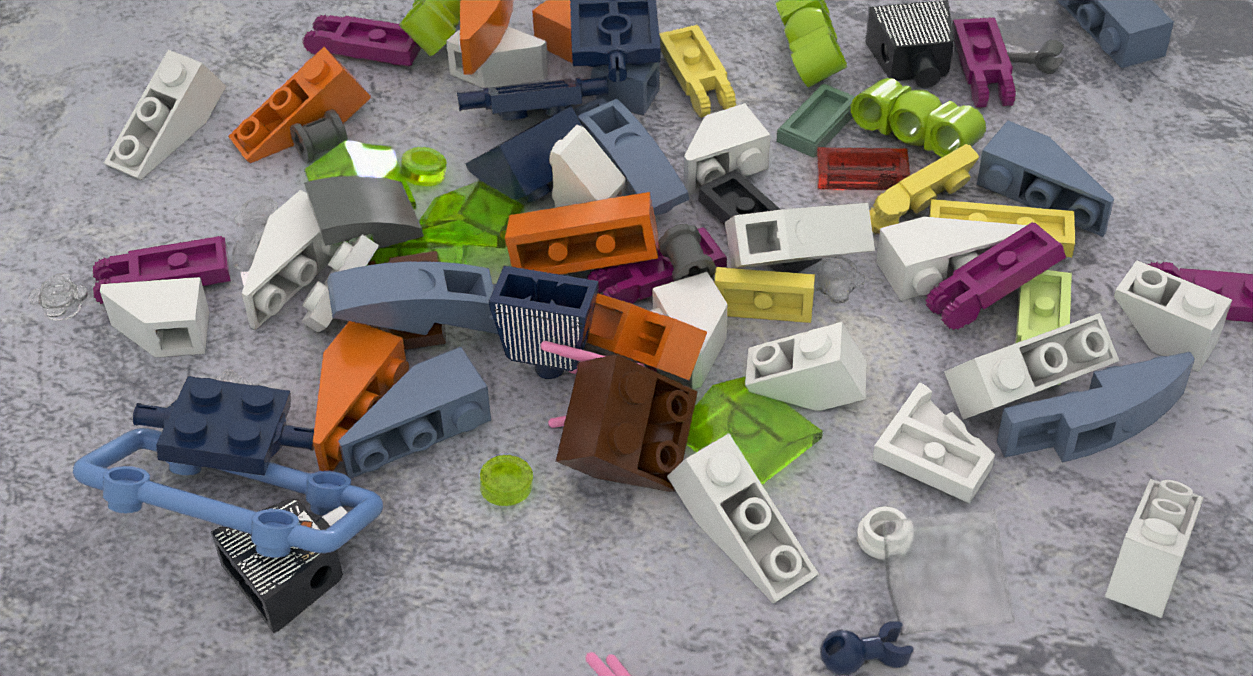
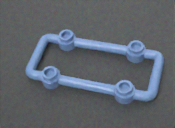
M139 428L126 432L81 457L73 466V476L81 484L102 490L103 498L108 501V508L114 512L134 513L142 509L143 503H147L251 534V541L256 545L257 553L271 558L288 555L292 546L315 553L335 551L374 521L383 510V502L379 495L368 489L351 485V479L348 476L334 471H318L311 474L272 462L269 463L265 476L221 470L306 494V501L311 504L310 510L317 515L324 516L339 506L353 508L328 529L317 530L300 525L299 518L294 513L286 510L266 509L255 512L150 481V474L141 468L121 466L107 469L137 450L147 449L157 452L156 444L162 431L149 428ZM167 462L169 470L178 475H195L201 472L202 468L200 466Z

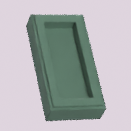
M823 83L777 129L776 142L815 158L853 118L851 103L856 96Z

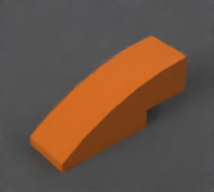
M460 0V45L464 75H472L499 45L508 28L513 12L514 0Z
M597 293L587 343L690 380L707 331L675 318Z

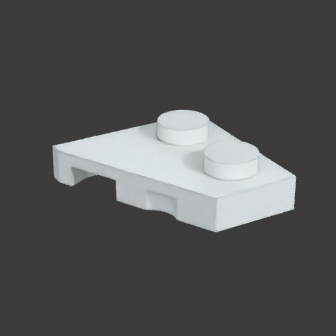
M361 235L351 244L344 241L328 264L332 267L330 274L366 266L379 245L364 235ZM327 279L324 284L319 281L315 284L302 305L308 309L302 323L318 333L326 329L333 319Z
M919 383L875 444L872 460L970 503L990 473L995 454L979 438L969 434L966 430V425L953 412L945 415L931 401L932 391L926 385Z

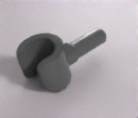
M1048 40L1043 44L1040 51L1007 53L1011 63L1035 64L1041 72L1050 74L1055 72L1064 60L1062 57H1055L1061 53L1064 44L1058 40Z

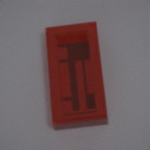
M817 147L818 189L887 190L910 176L908 149Z

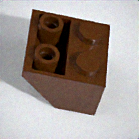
M619 354L579 362L555 462L596 479L675 492L676 490L667 476L683 462L698 391Z

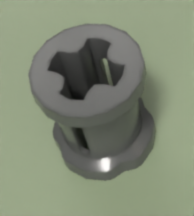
M333 109L326 111L323 118L303 126L299 123L290 126V133L295 148L306 163L314 160V155L335 146L340 149L344 148L349 142L346 129L339 115Z
M676 225L668 229L658 240V248L664 257H669L674 268L672 272L674 281L708 272L712 278L716 272L714 261L710 256L704 254L699 244L701 242V235L694 225Z

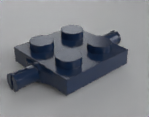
M570 0L573 66L598 67L608 65L609 79L616 82V71H619V82H622L627 78L626 64L642 65L645 63L661 62L656 0Z
M606 76L591 79H580L578 77L575 80L563 79L483 88V90L472 92H457L459 111L486 108V110H491L493 114L499 113L501 120H516L527 118V110L542 109L546 115H555L572 105L582 104L583 97L608 95L609 91Z
M187 376L177 400L171 406L166 408L137 403L133 412V424L135 426L142 425L163 429L156 444L157 460L265 476L271 458L282 446L314 450V428L286 425V418L291 407V391Z

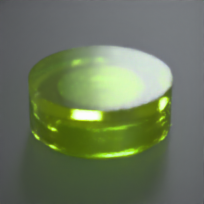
M428 147L411 148L402 155L400 174L411 184L435 186L440 184L445 178L447 160L435 149Z
M499 455L489 459L481 468L480 492L492 504L498 506L515 505L527 498L532 490L533 471L525 460L517 456Z

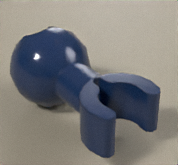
M890 621L880 628L876 636L860 638L854 632L843 629L830 632L821 643L820 656L827 670L836 675L847 676L857 672L864 664V661L878 659L883 664L893 668L904 667L908 664L914 648L911 645L898 647L890 643L897 641L903 627L900 621Z

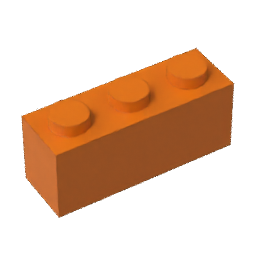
M646 192L509 215L505 241L512 267L560 275L658 259L659 235L651 194Z

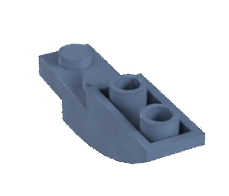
M599 97L573 109L582 126L626 178L627 196L650 192L655 216L665 214L672 210L673 207L690 200L687 189L660 147L637 118L617 98L607 102L602 97Z
M396 262L342 270L331 273L327 279L332 318L422 335H427L434 323L498 334L489 308V299L496 285L492 284L489 268L446 262Z
M1191 352L1171 356H1158L1151 360L1124 366L1107 367L1093 372L1089 390L1081 392L1072 391L1062 396L1034 402L1025 401L1014 406L1003 408L997 444L1004 458L1054 447L1062 463L1111 448L1154 424L1175 405L1185 392L1195 358Z

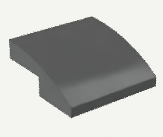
M354 175L304 182L307 196L325 246L371 234L373 241L379 245L377 249L423 237L421 225L400 181L374 176Z

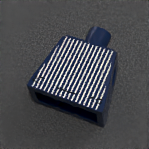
M504 266L489 299V308L506 357L514 362L535 365L537 375L544 379H555L561 376L564 370L573 371L577 369L580 361L543 351L540 345L543 341H549L584 350L591 329L599 281Z

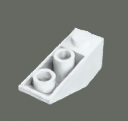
M168 50L104 164L142 180L206 124L227 86L202 62Z
M298 191L269 216L242 290L249 325L254 330L258 329L271 316L278 313L282 306L299 290L310 284L314 277L329 264L333 255L343 243L339 242L325 246L307 193L304 191Z
M868 203L793 208L733 216L725 222L731 268L736 269L875 251Z
M921 217L880 228L876 263L901 301L921 295H928L930 290L938 287L939 283L952 276L955 270L1027 225Z
M1098 313L974 358L946 370L944 373L964 420L1120 360L1102 316Z
M730 434L689 456L667 476L695 522L772 603L777 602L819 575Z
M1150 479L1124 538L1105 595L1106 598L1162 618L1204 497L1193 494V490L1183 483L1174 480H1162L1159 482Z

